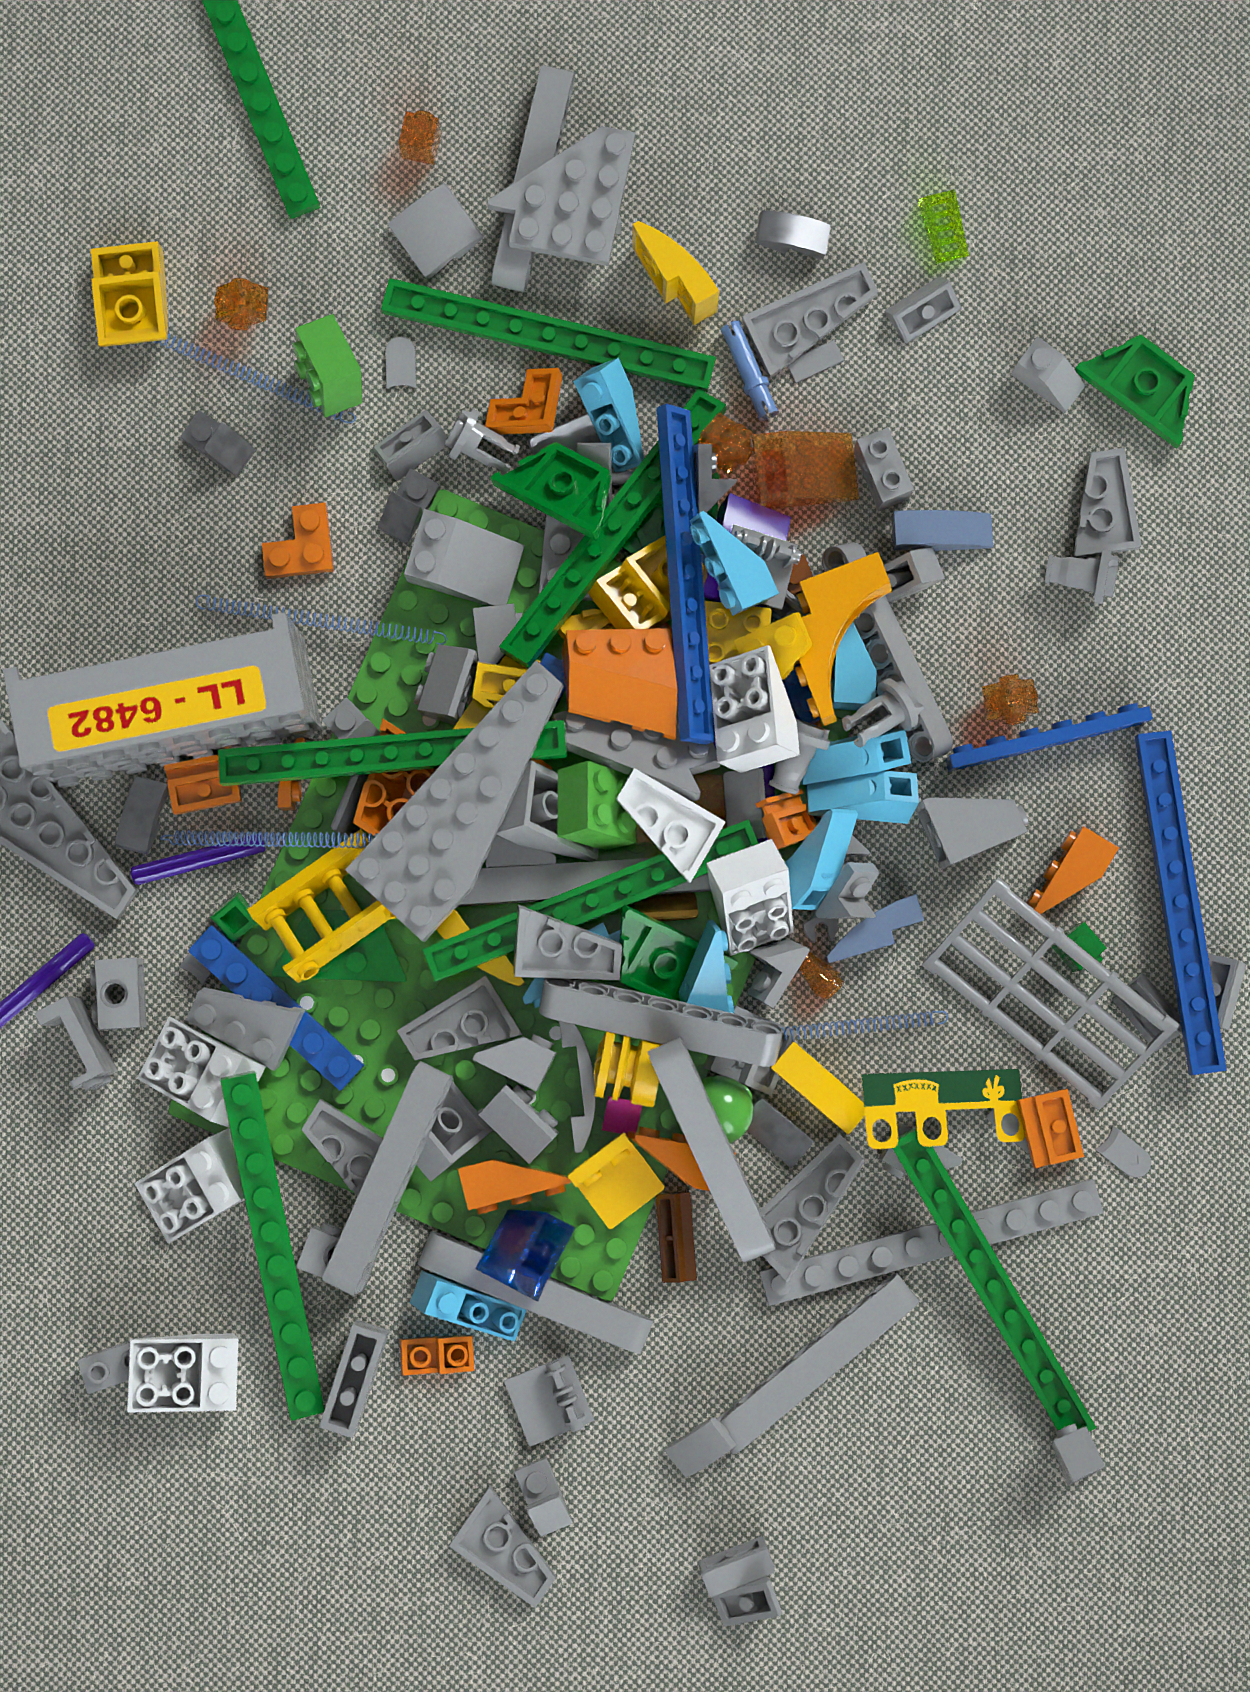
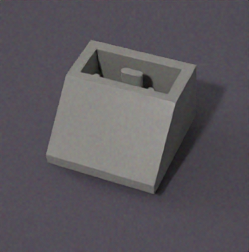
M507 1084L483 1109L479 1116L530 1164L559 1133L554 1128L558 1121L544 1108L538 1112L530 1104L534 1098L519 1084L514 1088Z

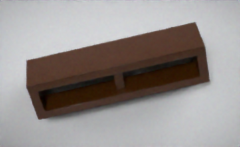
M691 1192L656 1195L662 1283L697 1281Z

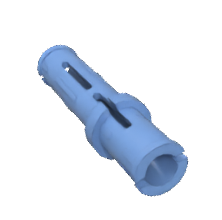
M730 322L735 336L732 335L728 324L724 325L720 331L726 340L745 384L743 386L744 393L750 396L758 415V420H769L764 406L767 407L772 418L779 413L768 390L770 383L766 376H762L742 329L741 322Z

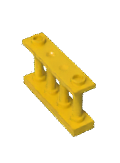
M360 829L359 831H357L356 833L353 834V835H354L353 846H356V845H357V843H356V834H357V833L360 834L359 846H360V847L363 846L362 835H363L364 832L362 831V829ZM367 835L365 846L369 844ZM349 837L348 840H347V844H346L347 846H350V845H351V844H350V837ZM334 847L247 909L252 919L265 931L271 927L274 928L293 959L283 966V969L297 983L312 978L329 961L389 919L397 918L378 900L362 911L342 881L343 877L348 874L346 868L365 847ZM328 887L332 889L350 918L349 921L335 931L332 930L314 901L315 896ZM302 907L322 939L306 951L303 950L285 921L288 915Z

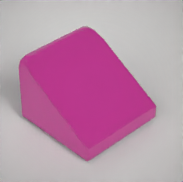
M608 1096L602 1130L619 1134L624 1132L626 1135L628 1131L637 1133L642 1105L631 1104V1100L618 1098L617 1101L612 1100V1096Z

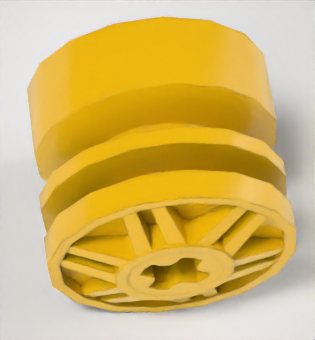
M606 1031L601 1042H599L594 1068L595 1097L603 1098L606 1083L615 1084L612 1100L617 1101L623 1086L630 1087L631 1104L653 1108L659 1079L649 1058L648 1051L663 1044L640 1039L638 1046L631 1045V1037L625 1035L623 1043L615 1042L616 1033Z

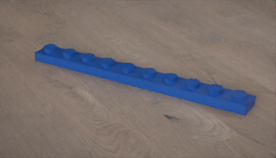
M663 404L657 407L656 410L674 662L678 689L677 704L680 741L706 745L715 742L701 547L695 543L690 532V520L698 514L690 410L670 404Z
M1172 731L1137 734L1135 736V744L1188 1073L1191 1076L1227 1071Z

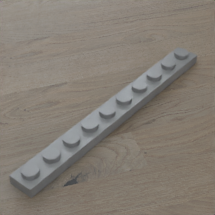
M1088 1179L971 1213L991 1245L1103 1214L1104 1212L1094 1179ZM933 1222L803 1258L788 1283L773 1267L760 1270L759 1273L768 1305L771 1306L954 1255L937 1224Z

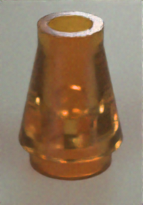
M809 951L799 967L816 997L820 996L824 1001L830 999L845 983L840 978V972L813 955L811 951Z

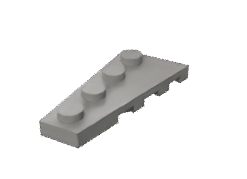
M865 262L742 316L743 325L769 380L878 295L879 291Z
M840 1134L760 1209L776 1246V1250L762 1256L787 1283L865 1162Z

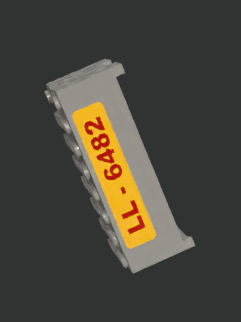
M286 612L271 615L274 629L28 679H22L17 666L3 669L20 767L32 772L33 775H43L44 779L54 784L58 783V787H70L78 785L81 778L92 776L93 781L105 780L113 777L112 772L126 770V774L139 773L147 770L146 765L159 763L160 767H164V765L180 762V758L193 756V759L212 756L214 755L213 752L218 751V749L242 748L259 742L261 746L276 745L281 743L280 738L293 735L295 740L297 738H311L315 736L314 731L322 730L305 639Z

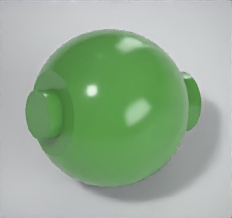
M715 1075L702 1079L701 1081L729 1143L737 1141L746 1133L752 1122L753 1103L750 1090L737 1080L727 1076Z

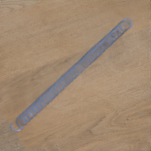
M170 333L168 334L167 340L164 344H161V340H159L158 342L154 341L156 344L160 342L161 346H164L166 344V348L171 347L173 351L177 350L178 353L183 352L184 356L189 354L190 358L195 357L196 361L200 360L201 363L206 362L208 366L212 364L213 368H216L218 366L219 371L224 369V372H229L231 376L234 374L236 378H239L241 376V379H247L248 383L253 381V385L258 384L259 388H262L263 386L265 390H268L270 388L271 393L275 391L277 395H280L282 393L283 398L286 396L288 400H291L293 398L294 403L299 401L300 405H303L305 403L306 406V402L309 395L307 393L306 399L301 404V396L304 392L303 390L301 391L300 397L297 401H295V394L298 388L295 389L294 395L289 399V392L292 388V385H290L287 394L283 396V391L286 386V382L284 383L281 392L278 394L277 389L280 384V380L278 381L274 391H272L271 388L275 378L272 379L270 386L266 389V382L269 378V375L266 376L264 384L260 386V380L263 376V373L260 374L258 382L254 384V378L257 374V370L254 372L251 381H248V376L251 372V368H249L247 376L243 379L242 376L246 367L245 365L243 366L242 372L239 376H237V370L240 366V363L237 364L235 372L231 374V368L234 364V360L231 362L228 371H225V366L228 362V358H226L224 366L221 369H219V364L223 357L222 355L219 358L218 364L214 367L213 363L217 353L214 354L212 362L208 364V358L211 354V350L208 352L206 360L202 362V356L205 352V348H203L201 356L198 359H196V354L199 350V345L195 350V354L191 357L190 352L193 348V343L191 344L189 352L187 354H185L184 351L188 344V341L185 342L183 350L179 352V346L182 342V338L179 339L176 349H173V344L176 340V336L173 337L172 344L169 347H167V342L170 338ZM310 402V404H309L308 406H306V408H307V407H309V406L311 405V409H312V410L317 409V412H318V413L321 412V410L318 411V407L312 408V403H311V402ZM343 411L337 418H335L336 414H334L335 420L340 418V420L345 423H353L356 420L354 414H352L354 416V420L352 422H346L341 419Z
M199 595V596L196 598V605H197V607H199V608L202 609V610H204L205 608H201V607L198 605L197 600H198L199 597L205 596V597H208V598H207V607H208V610H209V611H212L213 609L215 610V612H218V611L220 610L222 613H224L225 611H227L228 614H230L231 612H233L234 615H236V614L239 612V614H240L241 616L244 615V613H245V615H246L247 617H249L250 615H252L253 618H255L256 616H258V618L261 619V618L264 616V618H265L266 620H267L269 617H270V619L272 620V617H271L272 605L270 606V609H269V615H268V617L266 618V617H265L266 605L263 606V614H262L261 617H259V608H260V604H259V603H258V605H257V613H256L255 616H253V613H252L253 606H254L253 602L251 603V611H250L249 615H247V613H246L247 601L245 602L244 612H243V614H241V613H240L241 601H239V603H238V611H237L236 613H234L235 600L232 601V609H231L230 612H228L227 607H228L229 599L226 600V608H225L224 611H222V609H221L222 601H223L222 598H220V603H219V606H220V607H219L218 610L215 609L216 597H214L213 607H212L211 610L209 609V596H208V595ZM289 608L288 616L290 618L291 609ZM295 609L294 619L292 621L294 622L295 620L296 624H299L301 622L302 625H305L307 623L309 626L314 624L315 627H318L320 624L321 628H324L326 626L327 629H330L331 627H333L334 630H336L339 627L340 631H342L345 628L346 632H349L351 629L353 633L358 631L359 634H361L364 630L365 635H367L370 632L372 636L376 633L377 636L380 637L383 634L384 638H386L389 634V637L391 639L394 636L397 640L400 639V637H402L403 641L406 640L408 637V640L410 642L414 638L416 643L420 640L422 644L425 643L426 640L428 644H431L434 638V634L439 633L445 637L444 643L437 644L443 645L447 641V638L443 633L436 632L435 630H433L432 639L429 643V630L427 629L425 640L422 642V628L420 629L419 638L416 641V627L414 628V633L412 639L410 640L409 626L405 639H403V625L401 627V633L397 638V624L395 625V631L393 636L391 637L390 635L391 624H389L388 632L385 636L384 622L382 625L380 635H378V621L376 622V629L373 634L371 632L372 621H370V627L368 632H365L366 620H364L362 631L359 632L360 619L357 620V627L355 631H353V617L351 618V625L349 630L346 629L347 617H345L343 628L340 629L341 616H339L338 618V625L336 628H334V615L332 616V623L330 627H328V614H326V621L324 626L322 627V613H320L319 622L316 626V612H314L313 614V621L310 625L308 620L310 614L309 611L307 612L306 622L303 624V610L301 611V618L297 623V609Z
M178 830L175 832V844L170 839H162L163 837L173 835L160 837L161 840H169L172 845L178 844L181 846L185 841V832L182 831L181 835ZM188 831L186 834L188 843L184 845L187 846L189 844L193 846L195 844L199 846L201 844L205 846L207 844L211 846L213 844L217 846L221 840L220 831L216 833L217 844H214L215 833L212 831L210 834L211 844H208L209 833L206 831L204 834L206 843L202 844L203 832L200 831L198 834L200 843L196 844L197 832L194 831L192 834L194 843L190 844L191 832ZM224 831L222 833L223 844L219 845H243L245 847L248 845L251 847L254 845L256 847L260 845L262 847L266 845L268 847H271L272 845L274 847H277L278 845L280 847H283L284 845L286 847H289L290 845L292 847H295L296 845L298 847H302L303 845L304 847L310 846L311 848L314 846H316L317 848H319L320 846H322L323 848H325L326 846H328L329 848L333 846L335 848H338L339 846L341 848H344L345 846L347 848H350L351 846L353 848H356L358 846L359 848H366V834L363 833L362 835V847L359 846V833L356 834V846H353V833L350 834L351 845H346L348 835L347 833H345L343 838L345 845L341 846L340 844L342 836L339 832L337 836L339 845L335 846V833L333 832L331 835L332 846H329V833L327 832L325 834L326 845L323 846V833L321 832L319 834L320 845L317 846V834L316 832H314V845L311 846V834L310 832H308V845L305 846V834L304 832H302V845L299 846V834L298 832H296L294 837L296 844L293 846L292 832H290L288 836L290 843L289 845L285 844L287 840L286 832H284L282 835V840L284 843L283 845L279 844L281 840L280 832H278L276 835V840L278 844H273L275 840V834L274 832H271L270 840L272 844L268 845L267 843L269 840V834L266 831L264 834V840L266 844L262 845L261 843L263 839V834L260 831L258 834V840L260 844L256 845L255 843L257 839V834L254 831L252 834V840L254 844L250 845L249 843L251 839V834L248 831L246 834L247 844L244 845L243 843L245 839V834L242 831L240 834L241 844L238 845L237 843L239 839V833L236 831L234 834L235 844L232 845L231 843L233 839V833L230 831L228 833L229 844L227 845L225 844L227 840V833L226 831ZM371 833L368 835L369 843L372 841ZM179 837H181V844L178 843Z
M927 1011V1012L925 1013V1015H924L922 1012H920L919 1015H917L916 1013H913L912 1016H911V1014L908 1013V1014L906 1015V1017H905L903 1014H901L900 1017H898V1015H894L893 1018H892V1016L889 1015V1016L887 1017V1019H886L885 1016H882V1017H881V1020L879 1019V1017H876L874 1020H873V1018L870 1017V1018L868 1019V1021H867L866 1018H863V1019H862V1022L860 1021V1019H857L855 1022H854V1020L851 1019V1020L849 1021V1023H848L846 1020H844V1021H843V1024H842L840 1021H838L836 1024L832 1021V1022L830 1023V1025H829L827 1022H825V1023H824V1026H823L821 1023H819L817 1026L813 1023V1024L811 1025V1028H810V1026H809L808 1024H806L805 1027H803L802 1025H799L798 1029H797V1027H796L795 1025L792 1027V1030H791V1028H790L789 1026H787L785 1030H784L783 1027H782V1029H783V1031H784L785 1041L787 1042V1036H786L787 1028H789V1030H790L791 1040L793 1041V1040H794V1039H793V1028H794V1027L796 1028V1031H797V1034H798V1040H800L799 1029H800V1026H801L802 1029H803V1032H804V1039L806 1040V1026L809 1027L810 1037H811V1039H812V1038H813V1035H812V1027H813V1025L815 1026L816 1031H817V1038H819L818 1028H819V1025H821V1026H822V1029H823V1037L825 1038V1025H826V1024H827L828 1027H829V1034H830V1037H831V1036H832V1032H831V1025H832V1023L834 1024V1026H835V1028H836V1036H838L837 1026H838V1023L840 1022L841 1027H842V1034H843V1036H844V1035H845V1032H844V1023H845V1022H846L847 1025H848L849 1035H851V1029H850V1023H851V1021H853V1023H854V1026H855V1034H857L856 1024H857V1021H858V1020H859V1022H860V1024H861V1032L864 1033V1030H863V1021L866 1020L867 1030H868V1033H870V1027H869V1021H870V1019H872V1021H873V1024H874V1032H876L875 1022H876V1019H877V1018H878V1020H879V1022H880V1030H881V1031H883V1028H882V1018H885V1020H886V1028H887V1031H888V1030H889V1025H888V1019H889V1017H891V1019H892V1022H893V1030H895V1023H894L895 1016H897V1018H898V1020H899V1029H902V1026H901V1016H904V1018H905V1027H906V1029H907V1028H908V1023H907V1016H908V1015H910V1017H911L912 1028H914L913 1017H914V1014H916V1016H917V1018H918V1027L920 1028V1026H921V1024H920V1019H919L920 1014H922L923 1017H924V1025H925V1027L927 1026V1021H926V1014H927V1013L930 1015V1024H931V1026H933V1019H932V1014H933V1012H935V1013L943 1012V1013L946 1014V1020H945L944 1022L938 1023V1024H943V1023H945V1022L947 1021V1019H948V1014H947L945 1011H932L931 1014Z

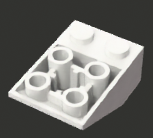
M767 645L709 665L717 761L719 764L743 773L800 755L797 722L770 646Z
M772 839L707 862L709 885L721 928L725 930L727 935L728 953L730 956L750 951L756 946L772 940H780L786 935L794 933L789 871Z
M168 1017L137 1079L207 1120L229 1127L219 1078L254 1070L257 1081H259L266 1066L172 1017Z
M229 1128L203 1140L134 1183L168 1244L244 1200Z
M191 1334L130 1339L127 1412L236 1410L238 1337L235 1334Z

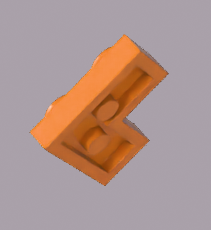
M527 369L522 398L490 399L485 427L500 435L553 432L563 376L560 369Z
M326 502L292 506L295 539L262 543L265 577L273 579L333 572L334 564Z

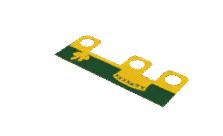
M1019 1069L861 1074L867 1143L872 1149L894 1148L898 1144L896 1112L915 1111L917 1136L922 1146H943L947 1143L946 1110L994 1108L996 1135L1001 1142H1020L1025 1138L1017 1100L1022 1099ZM1008 1113L1015 1115L1019 1121V1130L1013 1136L1005 1134L1001 1126L1003 1116ZM928 1117L936 1118L941 1124V1134L935 1140L928 1139L923 1132V1123ZM879 1119L886 1120L891 1127V1136L886 1142L877 1141L872 1133L873 1124Z

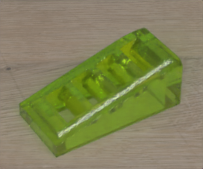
M955 189L918 199L935 264L968 257L969 252ZM946 205L947 210L933 212V206ZM949 217L951 223L936 226V219ZM953 229L954 236L939 239L938 233ZM957 243L958 249L942 253L941 246Z

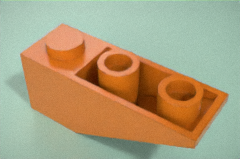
M1084 826L1077 829L1076 832L1070 830L1060 846L1064 850L1058 862L1054 859L1051 861L1043 875L1047 879L1041 891L1038 889L1034 890L1027 904L1039 914H1042L1100 879L1119 847Z
M639 1127L638 1133L628 1131L627 1136L685 1184L695 1189L710 1191L684 1134L673 1133L672 1139L659 1137V1130Z
M490 1159L458 1169L468 1210L477 1209L478 1214L497 1210V1203L511 1200L512 1205L531 1201V1194L545 1191L546 1196L559 1194L566 1191V1184L571 1183L567 1175L498 1159Z

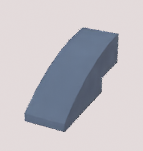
M954 510L894 511L891 516L893 550L926 549L932 547L934 551L993 548L992 518L990 513Z
M914 894L895 901L874 912L875 918H865L855 925L824 957L825 963H833L895 944L892 930L924 921L917 895Z

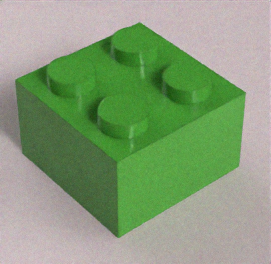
M331 314L296 327V342L292 343V347L297 360L293 362L301 380L306 378L310 388H307L313 406L315 408L320 407L326 418L362 404L361 368L334 315Z
M590 761L559 769L557 837L604 851L635 844L636 822L616 800L629 775Z

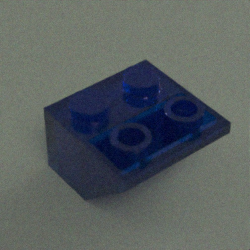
M508 1209L478 1262L476 1270L538 1302L569 1245L575 1227L545 1211Z

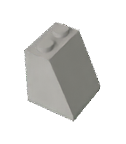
M929 797L922 800L915 809L941 870L1028 832L1025 826L1029 824L1026 812L1021 805L1016 806L1014 799Z

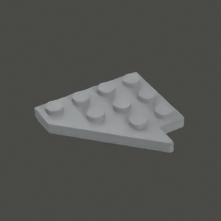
M601 126L490 198L487 203L489 210L514 214L509 247L609 266L635 142V132Z
M678 704L675 740L664 738L663 733L648 729L642 732L632 729V725L614 720L608 723L570 713L568 710L553 714V721H565L567 751L627 775H630L635 768L692 801L699 800L701 793L692 775L720 767L717 761V750L713 742L704 745L680 741Z

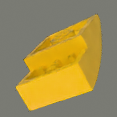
M640 221L633 223L632 248L665 304L678 298L693 325L717 313L720 291L699 262L681 245L654 227Z
M158 241L90 249L94 277L91 278L99 347L167 340L168 312L163 248Z
M666 536L661 537L626 558L621 566L597 579L588 592L589 596L615 629H657L671 619Z

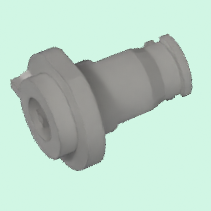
M474 408L470 412L462 410L444 443L445 446L450 448L447 457L456 460L461 452L486 466L497 468L502 471V475L506 474L510 469L509 465L481 451L477 447L481 439L484 438L511 454L517 455L520 445L509 443L502 435L476 422L480 414L479 411Z
M1103 549L1101 559L1090 557L1088 559L1060 558L1049 554L1045 583H1059L1066 587L1080 588L1085 592L1095 593L1094 603L1103 605L1105 596L1113 597L1119 557L1113 556L1112 550Z
M891 678L883 680L878 684V697L860 707L854 715H847L842 719L844 730L848 731L875 713L880 717V721L858 734V738L854 740L856 746L863 747L866 745L867 740L882 735L896 725L903 730H910L918 724V715L924 710V705L918 702L913 691L904 682H896Z
M797 718L795 719L797 722L800 755L778 761L774 777L769 782V785L795 795L799 793V784L806 774L811 758H814L817 748L828 750L831 742L828 740V729Z

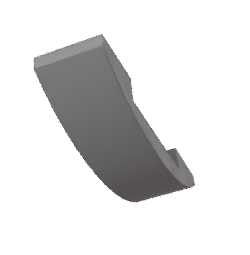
M559 1021L562 1048L577 1047L585 1113L582 1116L571 1117L575 1153L583 1151L587 1143L594 1120L596 1106L594 1070L586 1043L577 1026L572 1023Z

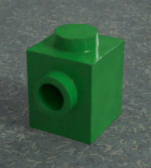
M1085 922L1074 925L1065 933L1066 936L1099 963L1103 960L1100 954L1107 947ZM1054 943L1051 945L1072 972L1083 969L1080 964Z

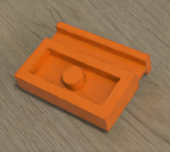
M218 754L164 765L174 815L243 802L240 785L222 786L219 784Z
M802 789L796 795L787 792L755 803L756 807L762 808L765 817L761 819L765 826L766 836L768 840H773L777 849L802 842L817 826L813 815H807V803L803 804L800 797L803 794Z
M1068 1089L1017 1100L1033 1168L1084 1157Z

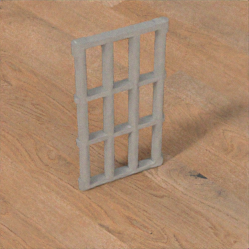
M997 877L992 881L984 895L941 944L923 960L922 966L934 975L936 973L981 1010V1015L992 1019L1031 1051L1037 1061L1040 1062L1042 1060L1087 1097V1102L1097 1110H1100L1151 1054L1177 1030L1179 1023L1166 1014L1164 1016L1121 981L1118 978L1119 974L1114 970L1110 972L1066 936L1060 926L1055 927L1010 890L1011 886L1000 877ZM993 895L1047 937L1035 952L982 910ZM971 920L975 921L1025 962L1013 976L1008 974L960 934ZM1053 943L1101 982L1089 996L1041 958ZM950 944L1002 986L991 1000L939 959ZM1031 968L1079 1006L1067 1020L1063 1019L1019 983ZM1108 988L1160 1030L1159 1034L1148 1045L1096 1003ZM1009 992L1056 1030L1045 1044L1041 1043L997 1006ZM1085 1013L1090 1015L1138 1055L1125 1069L1073 1027ZM1063 1037L1115 1078L1103 1092L1051 1051Z

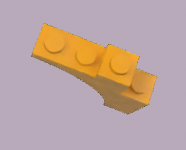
M879 552L800 581L803 593L797 594L803 613L811 612V614L803 616L802 620L813 645L803 658L798 659L794 665L801 664L795 667L797 676L802 687L809 685L813 697L806 700L813 718L821 717L824 726L837 721L831 698V674L834 658L842 638L853 621L868 606L892 592L891 583Z

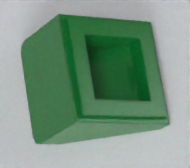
M239 891L218 907L210 917L232 943L257 924L247 910L250 907Z

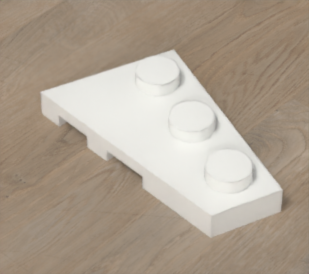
M635 768L616 798L620 805L690 883L724 826L725 821Z

